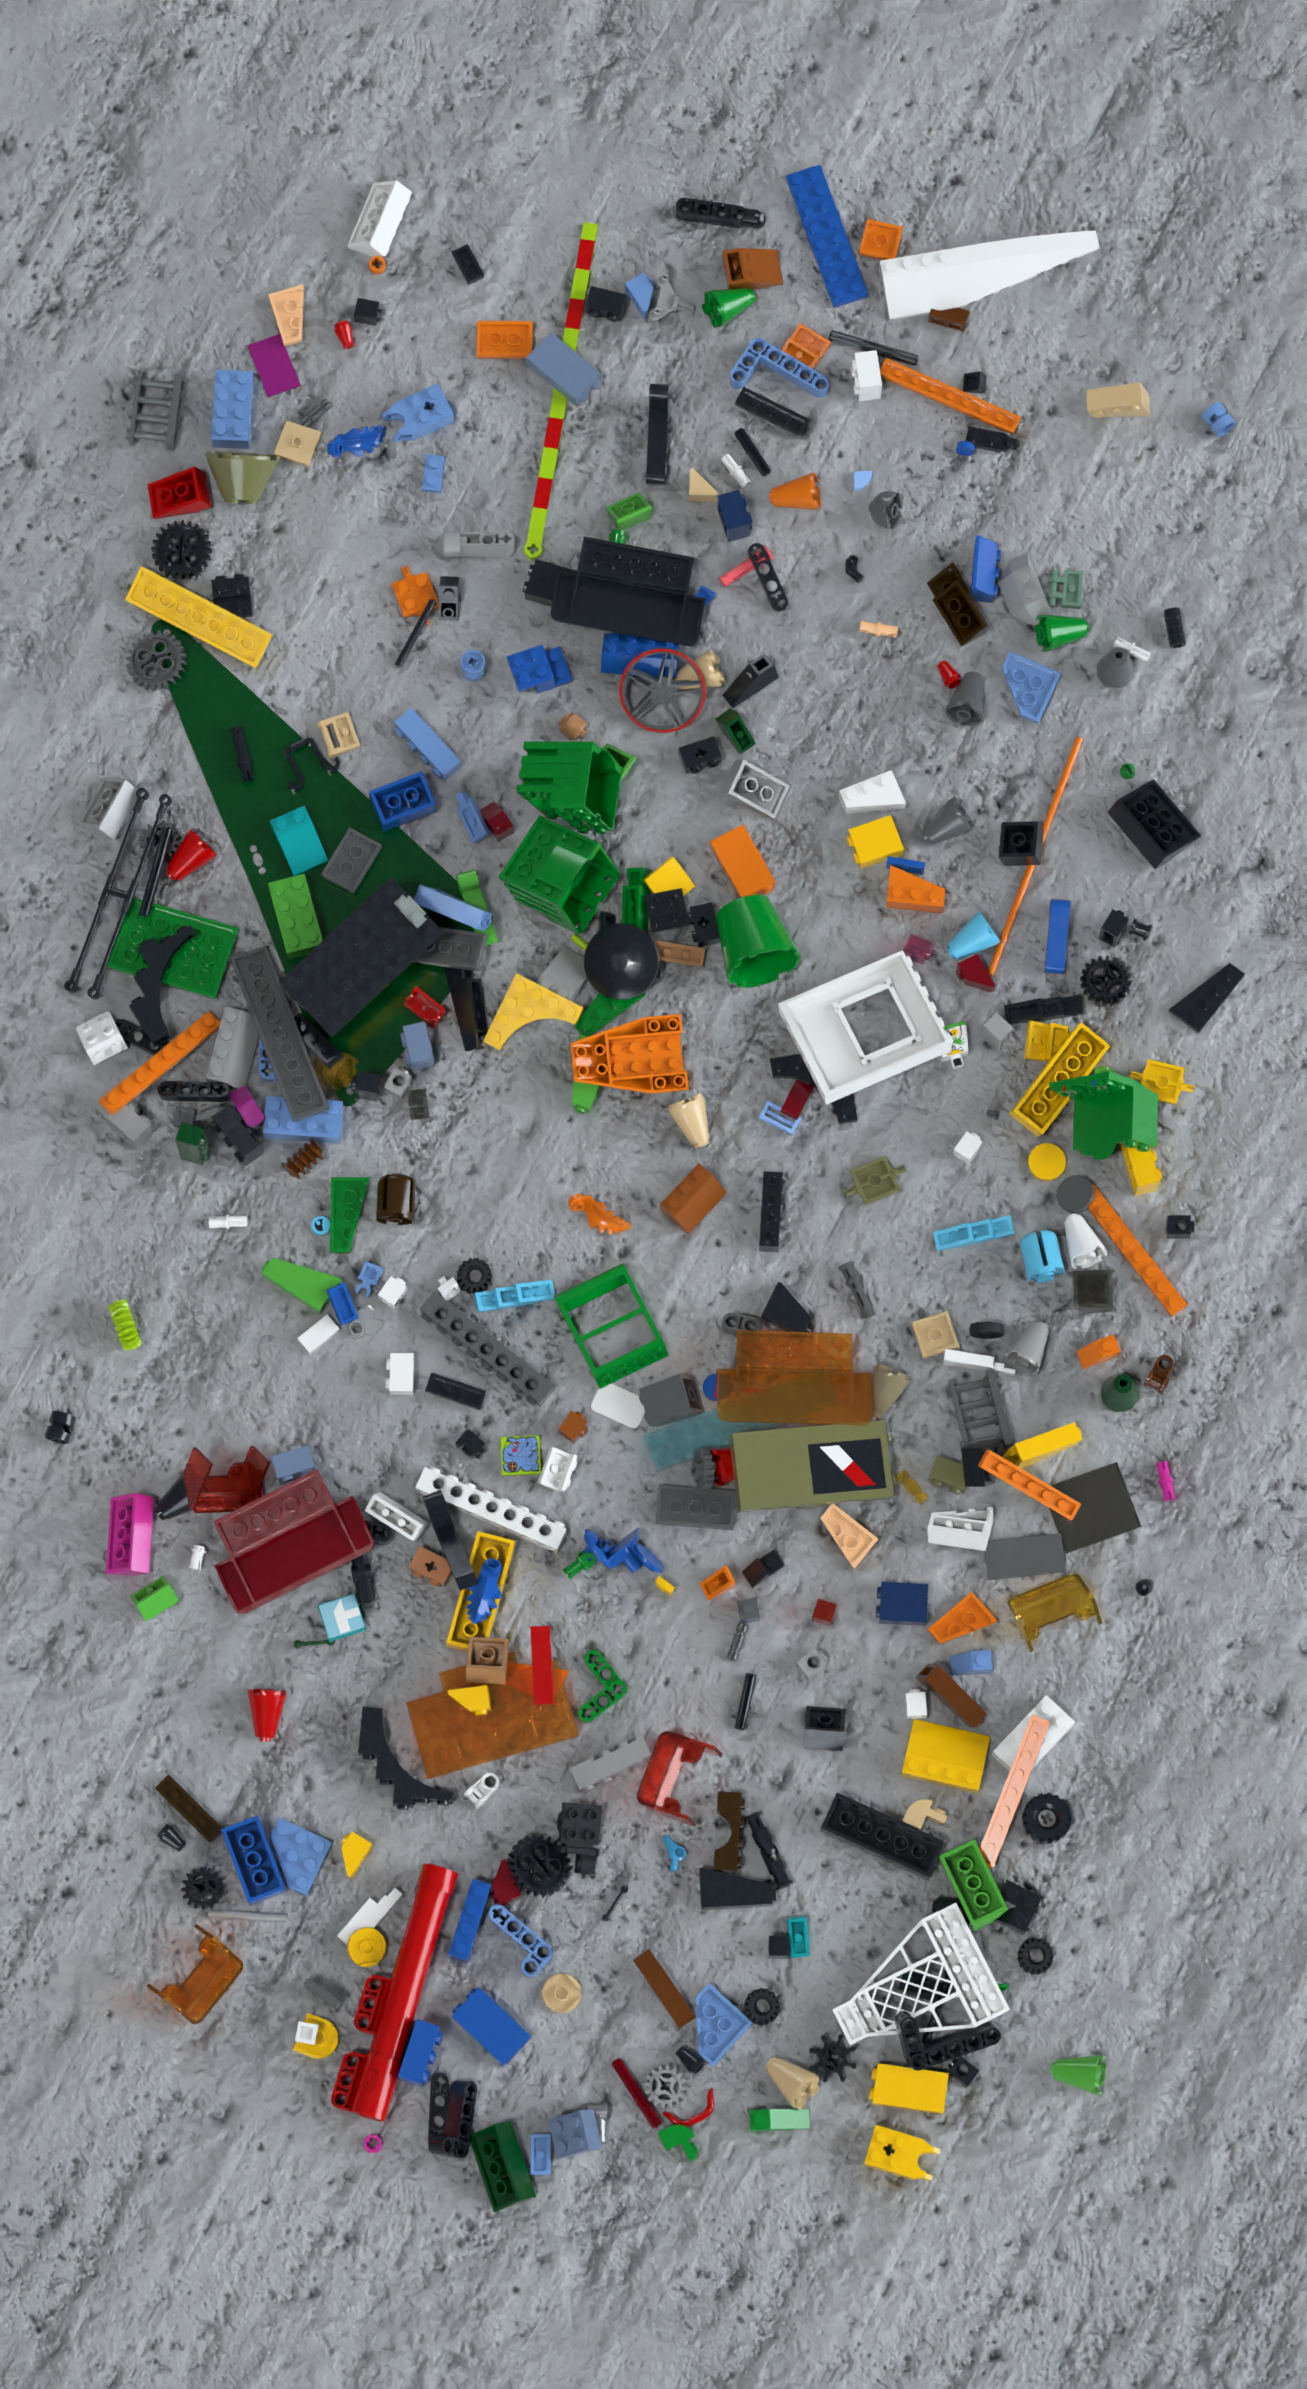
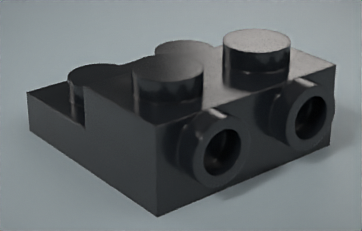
M236 574L234 578L226 579V576H216L215 580H211L214 604L241 618L253 617L249 577H245L244 574Z

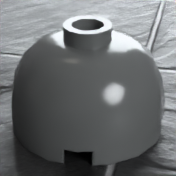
M884 491L879 493L870 502L869 512H871V517L877 525L887 529H894L898 525L901 515H898L899 508L902 509L903 507L901 494L894 491Z

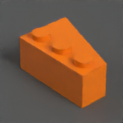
M890 865L886 908L943 913L945 888Z

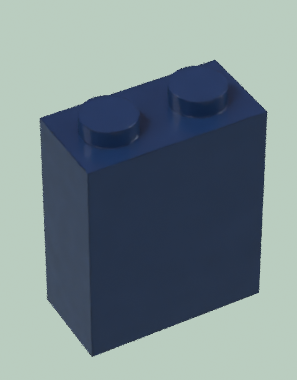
M881 1582V1587H877V1599H880V1606H876V1618H879L880 1624L926 1626L928 1584Z

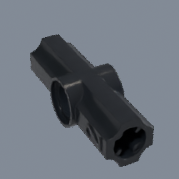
M367 1553L351 1560L353 1583H355L358 1604L374 1601L371 1566L368 1563Z

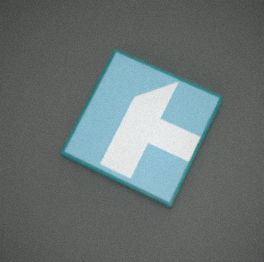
M355 1593L318 1605L329 1642L366 1631Z

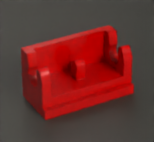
M417 986L404 1003L406 1008L432 1028L438 1024L446 1012V1009Z

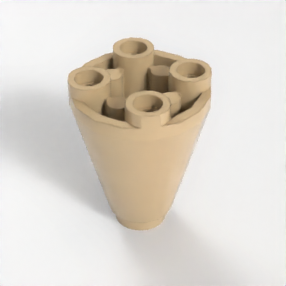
M709 650L693 660L704 676L706 688L720 687L722 683L726 682L723 671L720 672L718 667L720 659L717 653L715 654ZM686 664L676 671V679L672 678V680L696 681L698 677L693 668ZM700 685L679 686L677 689L700 688Z
M702 1094L668 1106L669 1114L690 1144L694 1145L695 1149L709 1144L706 1104Z
M773 2057L765 2066L768 2075L793 2108L801 2110L805 2106L806 2100L810 2096L816 2095L820 2089L817 2085L819 2077L816 2074L781 2058Z

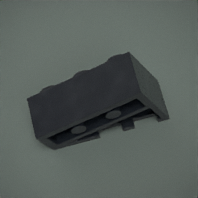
M231 1104L212 1116V1127L217 1133H222L224 1136L223 1142L228 1148L232 1147L235 1153L233 1155L239 1163L243 1162L247 1166L264 1154L261 1141L255 1138L253 1131L243 1122L244 1120Z

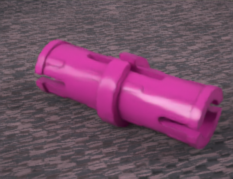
M1168 1461L1156 1463L1159 1475L1158 1484L1161 1485L1164 1502H1168V1500L1173 1501L1176 1497L1174 1495L1172 1485L1174 1481L1170 1476Z

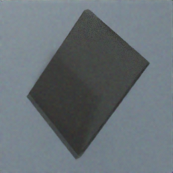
M1117 1462L1050 1485L1081 1503L1072 1521L1049 1508L1057 1531L1062 1535V1543L1066 1554L1142 1527Z

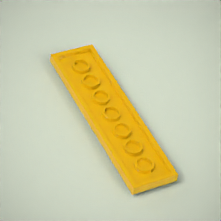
M143 566L140 567L125 598L126 601L254 668L258 667L273 636L272 633Z

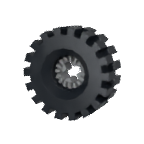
M1041 1793L1031 1798L1026 1804L1022 1814V1826L1025 1828L1027 1836L1029 1835L1033 1841L1036 1840L1040 1844L1056 1843L1061 1838L1063 1839L1069 1831L1072 1823V1813H1070L1069 1805L1067 1806L1066 1801L1060 1799L1058 1795ZM1049 1814L1052 1822L1043 1823L1044 1820L1041 1819V1816Z

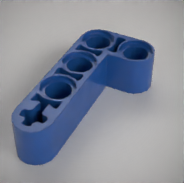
M1050 900L1044 973L1064 974L1070 900Z

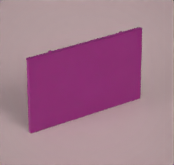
M281 334L247 345L268 398L301 386L286 347H284Z

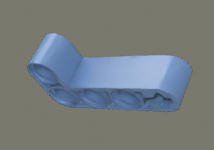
M501 1905L492 1906L489 1910L491 1922L529 1953L521 1964L523 1975L527 1978L537 1976L552 1957L551 1947ZM494 1911H502L501 1915L506 1920L503 1926L501 1925L503 1924L502 1919L499 1917L494 1918ZM510 1923H516L519 1927L516 1932H510L507 1926ZM527 1935L532 1936L534 1939L533 1943L525 1945L522 1942L523 1937ZM545 1948L549 1951L547 1957L541 1958L537 1954L538 1950ZM528 1963H532L536 1966L534 1972L528 1973L525 1971V1966Z

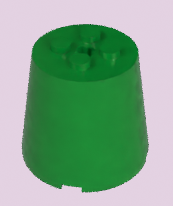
M764 895L744 896L729 902L717 912L716 922L729 984L732 985L734 983L739 988L765 985L778 980V975L785 971L789 973L798 965L800 954L768 897Z

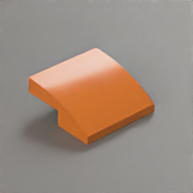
M799 323L791 338H788L782 351L814 369L832 342Z

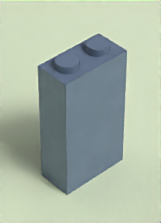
M552 332L526 357V365L575 406L580 402L583 403L587 399L588 393L592 389H597L601 383V373Z

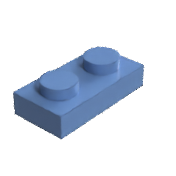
M426 454L422 492L441 493L444 456Z
M531 2134L530 2175H551V2134Z

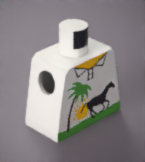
M965 1021L950 1024L943 1028L946 1033L949 1032L953 1043H951V1051L939 1057L942 1062L951 1060L953 1069L963 1067L962 1057L968 1055Z

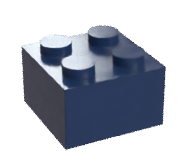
M739 490L718 495L717 510L728 542L749 537L750 530L752 529L751 514L746 511L747 502L745 496L741 495Z

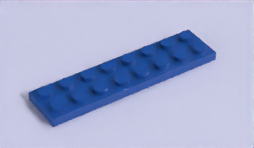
M821 165L785 175L833 308L867 298V289Z

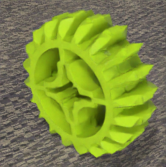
M122 1299L109 1304V1311L123 1349L128 1351L140 1347L141 1340L127 1301Z

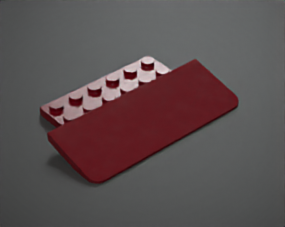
M318 1469L213 1521L230 1555V1558L214 1566L234 1610L239 1614H247L369 1552L374 1546L373 1537L355 1497L352 1495L335 1504Z

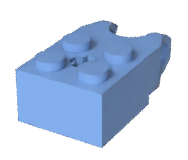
M438 383L397 401L382 414L384 421L400 420L404 423V426L393 435L395 443L414 440L418 437L422 438L455 423L454 414Z

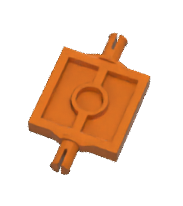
M403 566L401 571L404 578L391 583L403 618L411 616L420 617L430 599L436 601L433 609L439 608V602L427 572L411 575L408 566H405V568ZM427 619L426 623L424 624V626H425V625H428V624L430 623V621H429L428 619Z

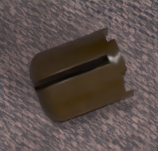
M400 1173L387 1174L380 1178L377 1189V1222L387 1224V1221L398 1223V1225L412 1224V1220L414 1221L416 1183L413 1178Z

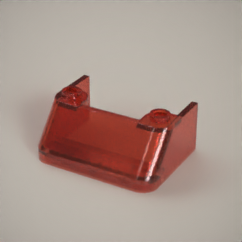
M250 1446L244 1462L232 1464L227 1475L209 1476L213 1463L197 1447H193L183 1472L189 1507L195 1513L233 1512L255 1501L271 1462L254 1446Z
M671 1731L661 1733L636 1795L638 1802L642 1806L667 1818L695 1827L696 1823L689 1816L680 1813V1803L676 1799L670 1798L684 1762L690 1764L697 1763L701 1759L703 1752L722 1757L723 1754L713 1745Z

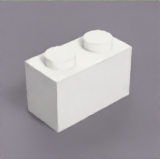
M390 1353V1359L386 1360V1370H390V1378H386V1389H389L390 1395H413L414 1353Z

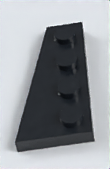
M1229 963L1172 1006L1169 1012L1199 1034L1245 974Z

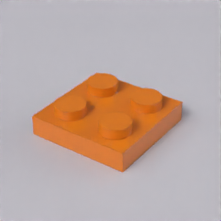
M867 219L859 255L879 260L896 258L903 227Z

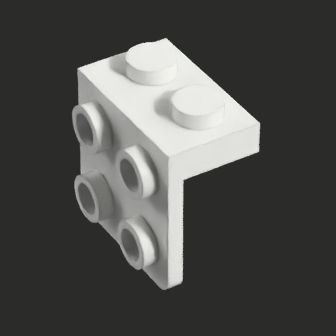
M110 1012L100 1014L76 1027V1031L93 1065L128 1049Z

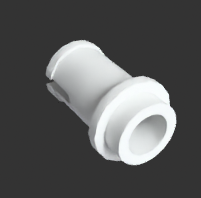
M194 1545L191 1548L192 1556L189 1569L201 1571L203 1556L206 1554L205 1547Z

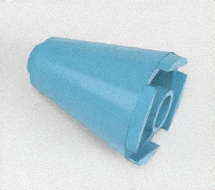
M979 911L947 944L949 948L946 951L952 959L956 957L957 960L995 946L1000 943V940Z

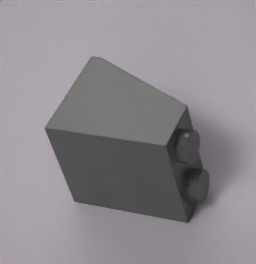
M678 1374L639 1389V1400L644 1406V1417L649 1426L659 1427L705 1414L695 1377Z

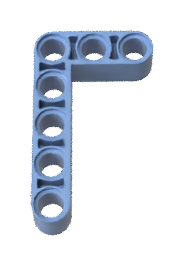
M755 338L750 342L730 372V385L736 390L745 387L758 366L762 364L818 398L825 397L829 391V381L825 376L761 338ZM755 347H760V348H762V350H761V351H755L754 348H755ZM775 356L778 359L776 361H772L769 358ZM749 361L752 365L745 366L743 363ZM786 366H792L793 369H792V370H786L785 367H786ZM807 375L809 379L804 380L801 376ZM740 376L743 379L740 381H736L734 377ZM822 384L825 388L818 389L816 386Z

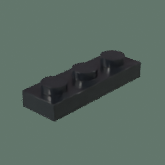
M431 1373L425 1389L426 1393L479 1411L486 1395L484 1390Z

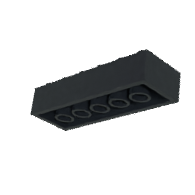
M838 1792L820 1829L821 1832L925 1880L929 1879L945 1843L943 1840Z

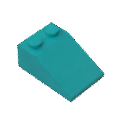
M305 806L270 820L272 831L293 876L329 862Z

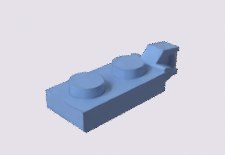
M461 791L455 796L460 804L457 812L471 841L478 843L491 833L474 799L467 792Z

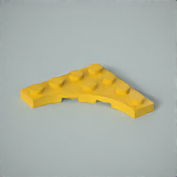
M516 973L483 1042L501 1050L509 1037L517 1029L540 1019H560L576 1025L584 1007Z

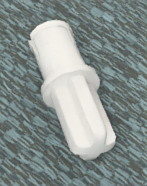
M729 454L721 458L723 464L730 471L729 475L733 476L742 489L751 483V480L742 470V466H738Z
M1117 637L1113 648L1120 647L1125 649L1129 657L1132 655L1143 661H1148L1151 654L1135 646L1136 643L1132 644L1120 637Z
M226 1214V1216H209V1228L230 1229V1227H245L248 1225V1218L246 1216H229V1214Z

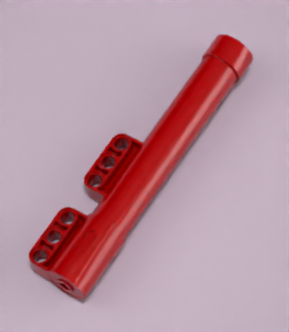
M424 1863L422 1865L416 1885L418 1889L391 1979L378 1975H372L367 1978L354 2019V2026L357 2030L373 2036L369 2053L364 2055L348 2052L344 2055L331 2096V2103L334 2107L367 2119L380 2122L386 2121L402 2065L401 2060L447 1905L455 1889L458 1873L432 1864ZM380 1981L379 1988L373 1990L374 1983ZM374 2000V2006L368 2009L367 2004ZM368 2019V2026L362 2028V2022ZM357 2058L356 2065L351 2067V2060ZM351 2077V2083L345 2086V2079ZM342 2096H345V2103L343 2105H339V2099Z

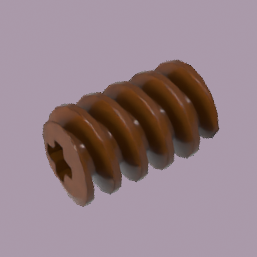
M312 1139L309 1140L311 1145L305 1143L304 1149H298L299 1155L296 1153L292 1154L293 1160L287 1158V1164L281 1163L284 1169L298 1180L300 1179L299 1172L304 1175L306 1174L305 1167L310 1170L312 1169L311 1162L315 1165L318 1164L317 1157L321 1160L324 1159L322 1150Z

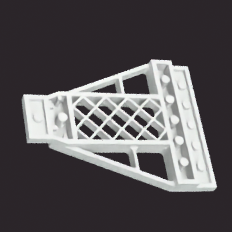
M957 1903L920 1920L853 1998L832 2009L850 2045L866 2037L898 2034L895 2020L885 2019L883 2015L886 2007L897 2010V2014L899 2011H905L900 2009L904 1998L915 2001L912 2013L908 2012L913 2018L930 2011L938 2024V2027L920 2028L919 2032L975 2028L1010 2010ZM923 1926L935 1948V1953L912 1964L903 1946L919 1927ZM901 1951L907 1962V1967L874 1983L876 1976L897 1952ZM939 1956L942 1963L934 1961L932 1959ZM928 1962L925 1972L914 1969ZM930 1962L941 1965L939 1976L927 1973ZM943 1967L951 1981L940 1978ZM910 1971L907 1981L897 1978ZM912 1971L924 1974L921 1985L909 1982ZM926 1975L937 1979L934 1990L923 1987ZM892 1980L889 1990L879 1987ZM895 1980L906 1983L903 1995L891 1991ZM939 1980L951 1983L948 1994L936 1991ZM908 1984L919 1988L916 1999L905 1996ZM953 1985L956 1992L949 1995ZM875 1989L871 1999L868 1992ZM877 1989L889 1992L885 2003L874 2000ZM921 1989L933 1992L930 2003L918 2000ZM890 1993L902 1997L898 2008L887 2004ZM935 1993L945 1996V1998L932 2004ZM955 1997L960 1998L971 2020V2024L942 2027L935 2013V2007ZM917 2002L927 2005V2007L914 2013ZM874 2003L884 2006L881 2017ZM883 2021H886V2022H889V2023H892V2024L889 2025V2026H887V2027H885Z

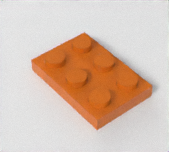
M477 321V358L526 359L532 352L533 321Z

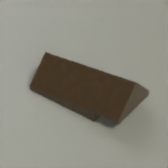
M953 562L927 582V585L935 596L933 602L962 647L986 634L988 624Z

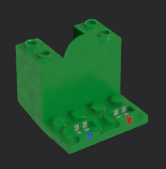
M1108 1071L1049 1083V1090L1056 1092L1059 1096H1069V1099L1074 1100L1073 1150L1080 1152V1155L1092 1156L1093 1159L1103 1160L1110 1155H1114L1116 1143L1125 1145L1127 1148H1135L1140 1152H1147L1150 1148L1157 1147L1158 1095L1134 1079Z

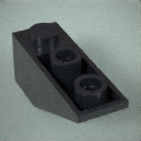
M765 653L745 667L723 693V698L732 708L742 703L779 678L774 664Z

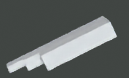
M945 1349L943 1365L980 1371L994 1369V1372L998 1374L1015 1375L1016 1369L1004 1368L1005 1364L994 1362V1357Z
M394 1888L388 1896L384 1895L378 1903L369 1897L338 1933L337 1937L347 1945L350 1935L355 1930L362 1927L374 1928L401 1897L402 1893Z

